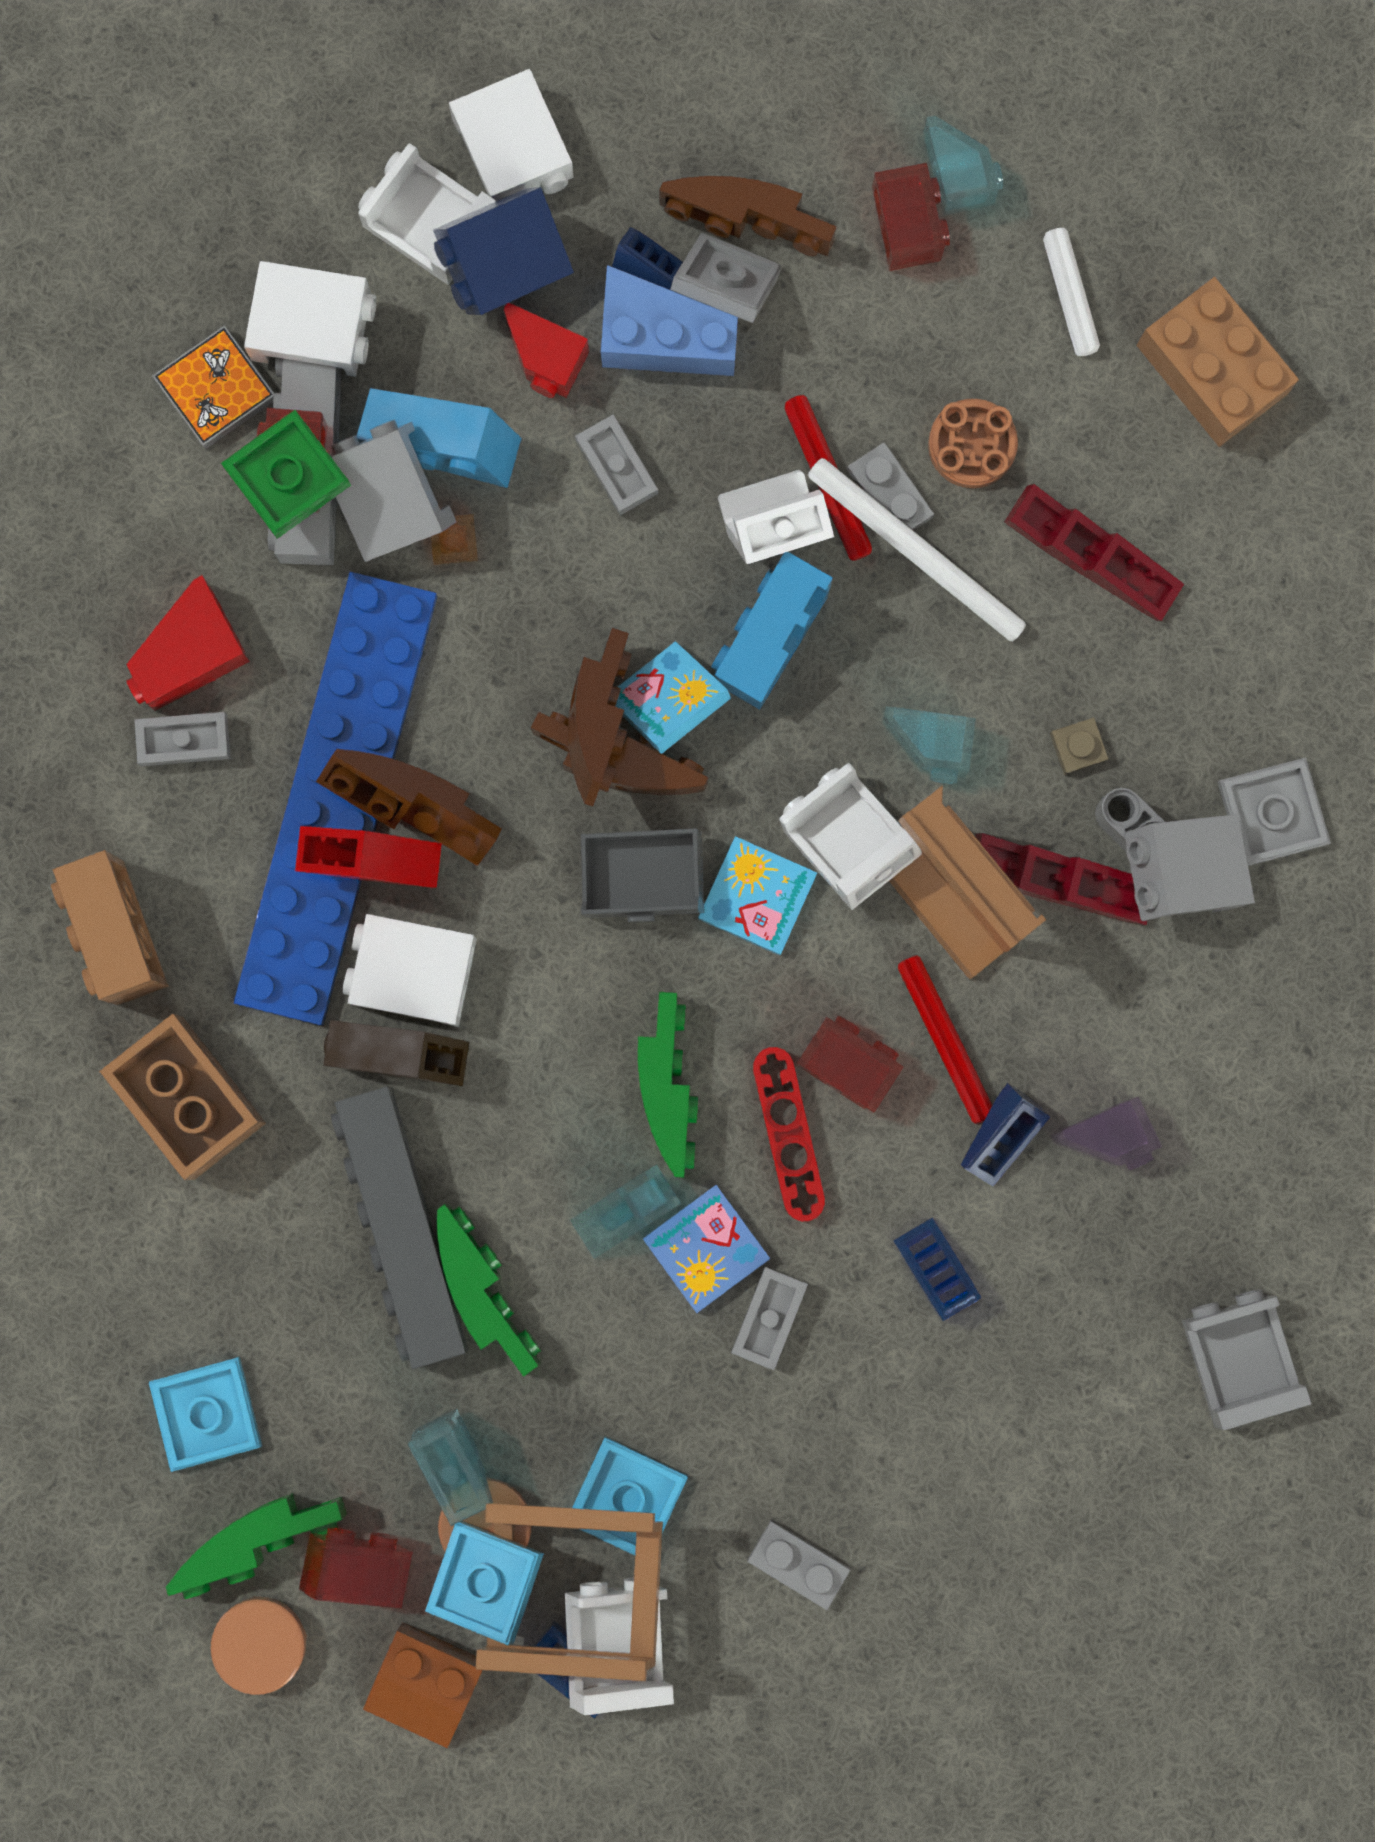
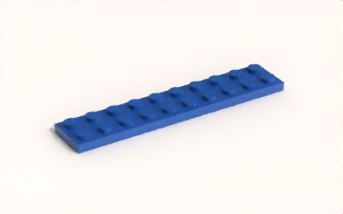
M354 572L349 573L234 1004L320 1026L324 1025L362 880L296 872L295 866L300 826L375 832L377 819L318 784L316 780L336 749L361 751L391 759L395 758L438 597L437 593Z

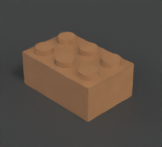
M1213 277L1145 329L1136 345L1218 447L1222 446L1287 396L1299 381L1297 376L1216 277Z
M103 850L52 869L57 881L51 884L52 892L61 910L67 909L72 925L66 927L67 935L76 953L81 951L87 968L82 970V977L90 995L97 994L98 1000L120 1005L169 987L124 861Z
M171 1014L99 1071L184 1180L197 1179L266 1124L184 1017L176 1014Z

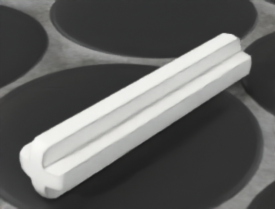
M1065 228L1053 229L1045 233L1043 242L1074 351L1079 357L1091 355L1098 351L1100 343L1069 234Z

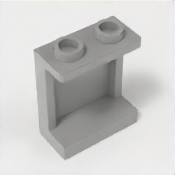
M394 419L370 429L372 434L370 439L359 443L356 435L331 445L334 452L330 455L351 484L350 487L337 495L336 499L365 562L441 533L456 523L450 505L439 508L409 439V434L415 431L412 422L398 427Z
M1238 814L1152 823L1125 833L1126 854L1130 861L1135 888V901L1138 905L1142 921L1209 910L1219 912L1255 903Z
M1262 1289L1236 1295L1237 1304L1220 1309L1218 1302L1191 1309L1193 1317L1182 1320L1214 1427L1222 1431L1311 1405L1306 1386L1299 1384L1276 1307L1280 1305L1278 1297L1269 1294L1264 1296Z

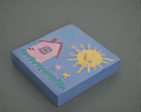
M717 1185L713 1186L643 1238L696 1313L770 1259Z

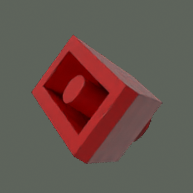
M507 303L503 309L506 324L526 379L531 382L530 387L548 398H554L555 394L567 398L589 353L588 339L520 307Z

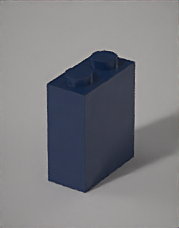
M541 187L525 188L433 229L437 239L434 242L435 253L440 263L444 267H448L454 281V284L451 285V291L460 309H465L468 315L485 314L574 273Z

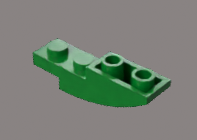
M659 992L656 1037L638 1036L640 1090L650 1129L662 1157L675 1177L684 1178L685 1169H694L695 1142L687 1141L688 1123H697L698 1096H689L690 1086L672 1084V1076L681 1077L683 1049H674L675 1031H684L686 1004H677V993Z
M444 1204L437 1209V1235L440 1257L454 1303L479 1348L482 1350L494 1340H497L524 1377L539 1366L540 1361L536 1355L542 1350L527 1329L519 1333L509 1320V1317L515 1313L503 1295L498 1291L492 1296L487 1289L502 1278L497 1272L502 1263L487 1243L479 1247L470 1235L475 1226L460 1206L452 1210L449 1204Z
M293 1493L243 1515L212 1537L180 1567L165 1587L168 1596L182 1592L183 1598L189 1599L210 1591L209 1583L227 1578L228 1585L254 1577V1568L259 1567L264 1562L260 1546L266 1545L267 1552H272L294 1544V1535L310 1530L311 1536L314 1538L339 1529L337 1521L342 1520L347 1515L343 1498L339 1497L298 1511Z

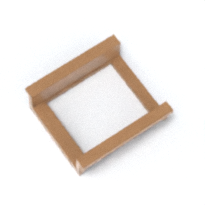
M942 785L898 820L901 827L906 830L919 846L922 855L890 879L889 882L970 980L1001 954L1018 944L1046 919L1043 915H1040L1038 918L1033 915L1035 909L952 808L949 805L945 807L942 804Z
M486 1503L485 1523H495L494 1534L514 1541L515 1525L636 1532L630 1653L505 1645L487 1637V1646L477 1650L476 1670L646 1681L647 1670L655 1667L663 1521H655V1513Z

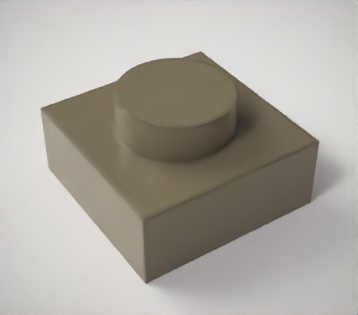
M1094 717L1053 730L1050 733L1064 775L1109 760Z

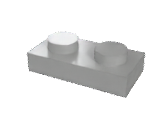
M614 414L575 436L576 443L620 516L658 494V488Z
M885 442L848 465L847 471L855 483L913 531L933 518L934 513Z
M225 712L134 719L137 764L140 766L231 759L228 715Z
M764 1267L731 1353L775 1370L808 1284Z
M772 1520L769 1521L747 1559L748 1563L825 1610H828L850 1572L848 1566Z

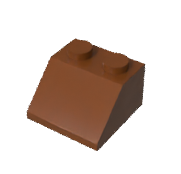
M402 1622L377 1674L363 1710L448 1748L483 1670H476L475 1655Z

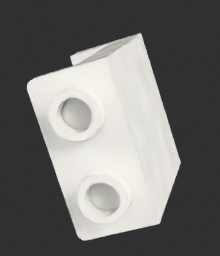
M530 69L449 102L451 117L458 134L462 135L487 194L496 201L525 188L541 187L545 194H553L564 189L568 185V180L574 178L570 156Z
M409 143L402 153L397 151L389 159L384 170L385 176L377 187L371 186L364 193L359 202L358 208L360 210L358 214L365 229L449 285L453 279L448 267H444L440 263L435 253L434 242L437 239L433 229L492 204L496 200L483 191L477 197L419 156L418 149Z
M260 261L244 348L250 360L254 362L269 364L270 357L343 368L346 375L356 377L358 364H365L367 360L369 340L368 337L363 336L366 321L372 322L375 316L376 295L371 294L367 279L364 277Z
M801 470L767 479L718 496L728 537L746 564L834 537L824 495L820 490L809 493L805 475Z
M847 763L841 769L834 768L827 772L819 781L816 789L806 797L799 796L792 800L785 807L783 815L779 818L785 834L851 910L922 855L921 849L906 830L899 825L859 780L856 770L850 763Z
M366 914L364 924L358 923L355 928L352 950L358 951L355 969H347L343 984V994L349 995L348 1004L351 1006L365 1007L459 1027L477 938L471 934Z
M634 1577L624 1579V1587L608 1588L607 1582H587L580 1584V1591L565 1593L567 1649L630 1653ZM659 1586V1600L667 1599V1589ZM660 1602L658 1604L655 1667L647 1670L646 1681L569 1676L570 1708L583 1715H592L674 1704L673 1685L663 1681Z

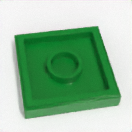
M293 410L221 462L223 468L277 539L351 486L349 480L296 410Z

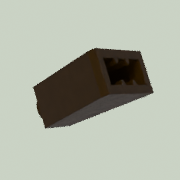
M330 1020L329 1031L324 1040L325 1057L323 1066L463 1086L470 1042L423 1031Z

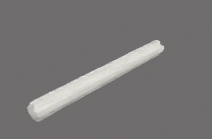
M821 458L816 462L808 474L813 482L1006 639L1014 641L1018 638L1026 626L1019 616L826 459Z

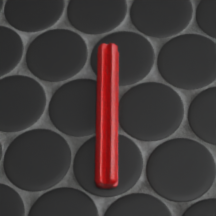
M798 395L786 401L785 412L810 469L821 458L826 459L838 469L808 398L805 395ZM819 487V490L824 495L826 506L849 559L856 561L871 554L872 545L861 520Z
M918 955L912 956L898 964L899 973L972 1122L975 1124L982 1123L993 1105L921 957Z

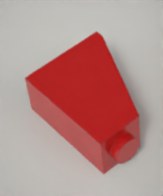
M203 575L191 582L126 664L132 675V678L126 680L139 705L146 702L149 707L156 711L250 662L210 584Z
M300 826L295 871L406 886L437 888L442 843L363 830Z

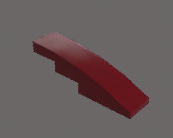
M1035 484L1026 486L1004 521L1008 526L1055 559L1156 621H1162L1184 586V583L1118 533H1107L1076 508L1068 510Z
M985 833L975 834V838L1022 894L1138 925H1147V921L1140 919L1138 905L1135 901L1132 874L1080 857H1067L1032 845L1022 846Z

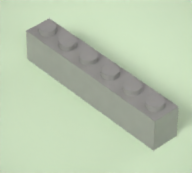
M275 357L276 376L282 377L281 393L274 394V419L281 420L293 410H296L328 454L332 455L334 452L331 445L339 442L342 368ZM336 497L278 539L268 528L269 551H274L280 564L334 565Z

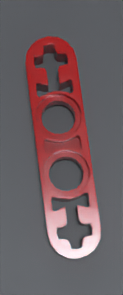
M768 1047L756 1056L753 1063V1075L783 1205L786 1212L793 1219L801 1222L811 1221L822 1213L825 1206V1196L796 1071L791 1056L785 1050L778 1047ZM775 1055L777 1061L785 1062L786 1069L780 1071L779 1074L781 1085L783 1086L791 1082L793 1092H777L766 1098L764 1088H773L770 1074H762L760 1071V1066L767 1063L766 1056ZM787 1099L795 1105L797 1115L791 1124L779 1125L772 1120L770 1109L775 1101ZM790 1143L801 1145L807 1153L805 1164L797 1170L786 1168L781 1161V1151ZM811 1171L813 1181H804L807 1194L816 1195L817 1203L810 1205L811 1213L803 1214L801 1208H793L791 1205V1199L798 1197L796 1183L787 1187L784 1177H799Z

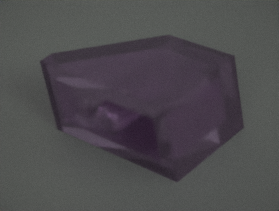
M1139 1096L1129 1098L1050 1135L1053 1144L1112 1166L1126 1164L1128 1170H1133L1154 1160L1151 1152L1162 1147Z

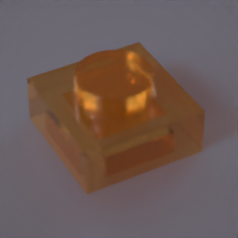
M474 514L454 516L456 523L443 532L431 536L434 565L478 561Z

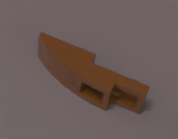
M698 176L666 181L662 183L659 189L660 206L665 207L664 211L669 216L683 222L692 218L704 223L705 229L720 238H728L729 235L740 238L748 223L753 225L752 229L758 235L771 240L776 239L777 236L793 242V247L797 251L812 257L817 256V253L828 256L835 239L837 226L801 212L803 194L780 185L733 176Z
M615 628L611 629L601 662L583 657L570 701L568 747L571 766L584 804L592 807L599 790L609 791L616 766L608 764L611 753L619 756L627 733V729L619 727L624 709L615 707L621 688L613 686L615 677L624 679L632 653L624 651L629 633Z
M552 711L550 717L539 712L531 726L533 735L568 752L563 762L564 771L573 774L568 747V718ZM640 736L638 741L627 737L619 756L611 753L608 764L616 766L610 785L612 789L650 795H684L704 792L708 785L709 777L702 774L704 768L701 765L682 756L677 762L661 754L643 736Z
M336 749L316 780L318 784L393 830L402 819L477 866L496 842L502 831V828L464 805L469 796L468 792L423 769L381 755Z

